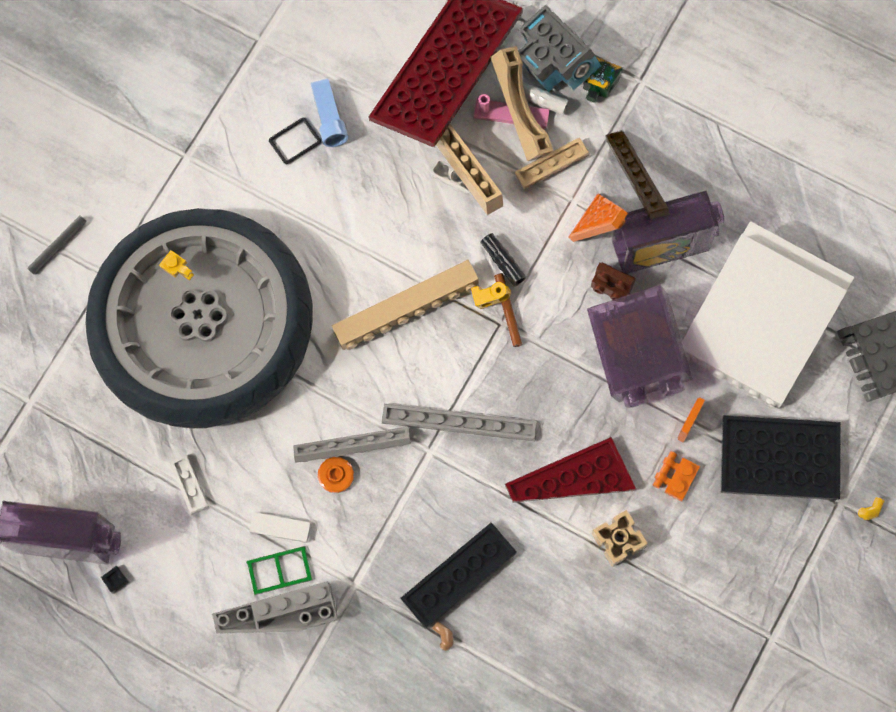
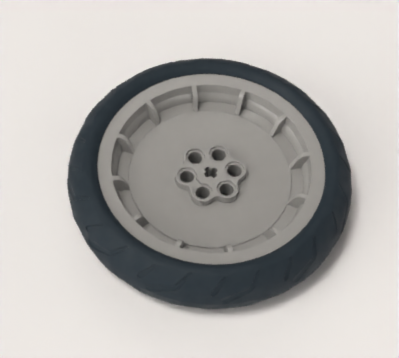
M201 208L179 210L162 215L138 227L124 237L102 263L88 295L85 321L86 336L90 355L99 375L111 392L126 406L150 420L174 427L210 428L229 424L250 416L267 405L288 385L302 364L309 344L313 323V303L308 281L301 265L287 245L271 230L248 217L226 210ZM170 250L186 260L187 264L185 266L191 269L194 274L190 281L181 274H178L175 278L160 268L159 264ZM196 298L194 303H187L188 299ZM208 299H215L213 304H206ZM179 313H185L182 319H176V316ZM202 314L203 317L201 319H196L197 315L201 316ZM222 315L223 317L220 321H214L215 316ZM192 329V333L190 335H184V332L186 330ZM207 330H211V331H212L209 336H207V337H204V336H203V333H204L205 331H207Z

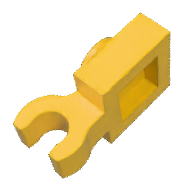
M171 250L159 264L160 268L175 278L178 274H181L190 281L194 276L192 270L185 266L187 264L186 260Z

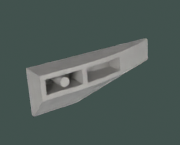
M328 581L212 614L217 634L301 631L338 620L334 596Z

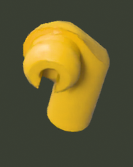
M875 497L872 507L860 508L858 516L864 520L877 518L885 501Z

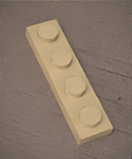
M579 137L515 171V176L523 189H526L588 156L589 152Z

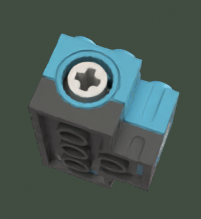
M544 5L518 29L527 42L522 49L518 50L522 63L548 92L562 80L574 91L601 66L591 48L585 45L547 5Z

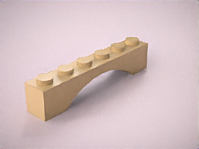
M517 46L501 49L491 56V60L527 161L542 158L551 153L553 148L547 132L537 123L527 104L522 80L523 63Z

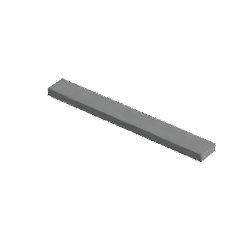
M384 404L382 424L535 442L537 421Z

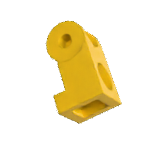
M496 282L492 287L482 289L479 286L471 288L475 306L480 309L504 302L511 295L510 288L501 282Z

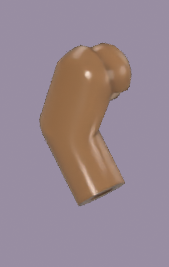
M437 621L432 629L441 635L442 642L440 643V648L448 651L454 643L452 631Z

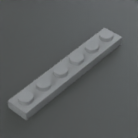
M407 426L293 445L295 463L404 446L411 444Z

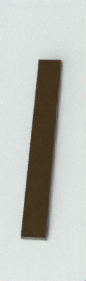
M624 131L606 134L605 137L609 147L650 219L669 215L668 206Z

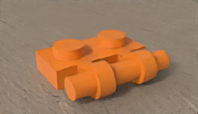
M670 451L668 457H665L662 462L663 466L660 472H657L654 477L653 486L660 489L662 483L667 485L664 493L682 502L700 466L685 458H682L678 464L674 461L677 454ZM670 468L675 470L672 479L666 476Z

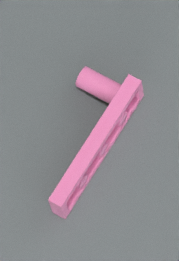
M482 94L479 99H476L475 119L514 124L507 103L490 101L489 96L486 94ZM529 106L537 123L542 129H546L549 109Z

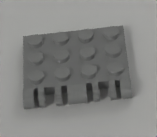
M896 311L838 330L839 339L849 337L841 341L843 346L855 342L858 346L848 350L846 355L850 357L861 353L860 356L849 360L853 372L858 373L866 369L868 370L856 376L857 380L862 381L871 377L873 381L861 387L862 392L876 388V390L864 394L866 402L896 393Z

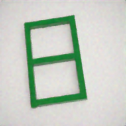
M302 546L246 561L254 595L312 581L305 551L306 547ZM301 551L307 577L284 583L279 557ZM275 558L280 584L258 590L252 564Z

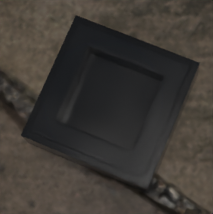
M117 565L100 577L112 594L129 582Z

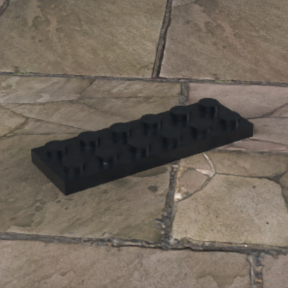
M491 522L400 599L421 625L427 629L517 552Z

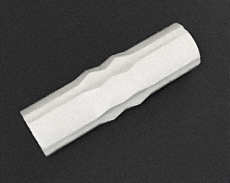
M523 83L525 97L528 102L562 115L565 114L569 100Z

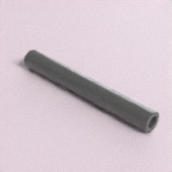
M79 215L27 269L34 275L87 221Z

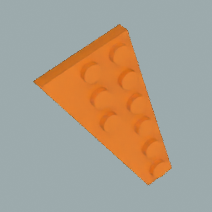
M597 193L568 238L575 242L620 229L626 221L624 218L628 213Z

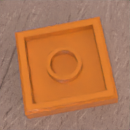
M697 398L677 440L684 443L705 402L704 399Z

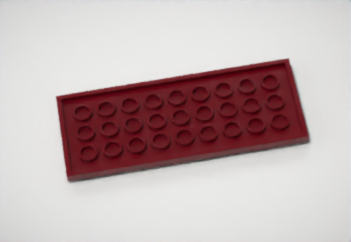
M447 0L368 116L369 121L435 147L492 61L491 56L497 53L522 15L523 8L504 0Z

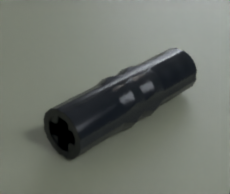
M493 233L488 234L481 240L480 243L489 253L493 262L497 264L498 268L505 274L513 286L521 284L526 279L525 274L515 263L514 258L509 255V252Z

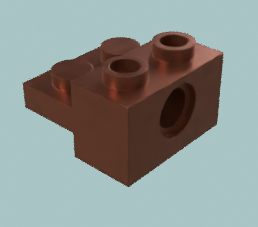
M599 262L591 282V287L598 294L604 293L615 302L625 303L635 284L636 278L603 262ZM611 281L615 283L616 287H610L607 283Z

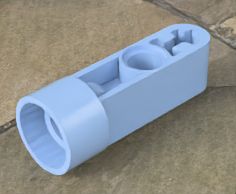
M329 79L312 82L311 87L322 124L319 130L323 144L326 147L340 146L348 140L345 123L339 118Z

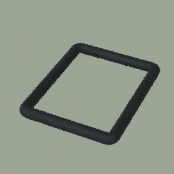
M302 117L270 137L269 143L283 163L289 164L321 143V139L307 119ZM304 121L317 142L286 161L272 140Z

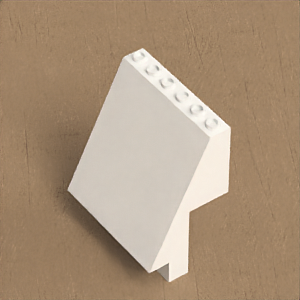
M750 221L680 344L677 353L680 354L679 356L686 361L691 360L696 363L698 368L704 371H711L716 378L729 381L732 387L747 391L750 397L765 401L768 407L779 409L845 296L854 277Z

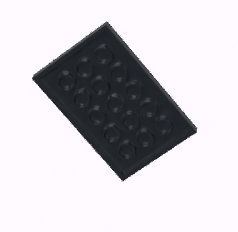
M723 415L720 493L839 500L841 422Z

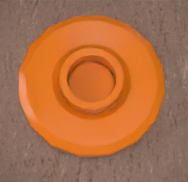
M341 457L326 459L318 469L320 485L324 490L331 493L345 491L350 487L354 479V471L351 464Z

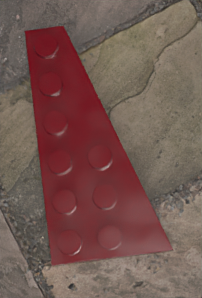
M612 437L505 483L513 503L636 491V487Z

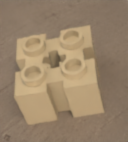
M627 510L613 517L610 526L605 522L593 529L591 533L599 547L603 545L606 547L607 550H605L604 555L612 567L626 560V553L629 551L634 555L646 548L648 544L640 530L634 532L633 526L635 522ZM616 535H618L619 537L623 536V540L621 543L615 540Z

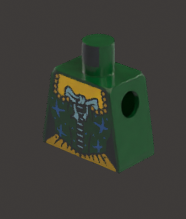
M597 58L601 66L583 82V89L588 91L586 99L590 102H596L598 96L607 98L621 78L623 67Z

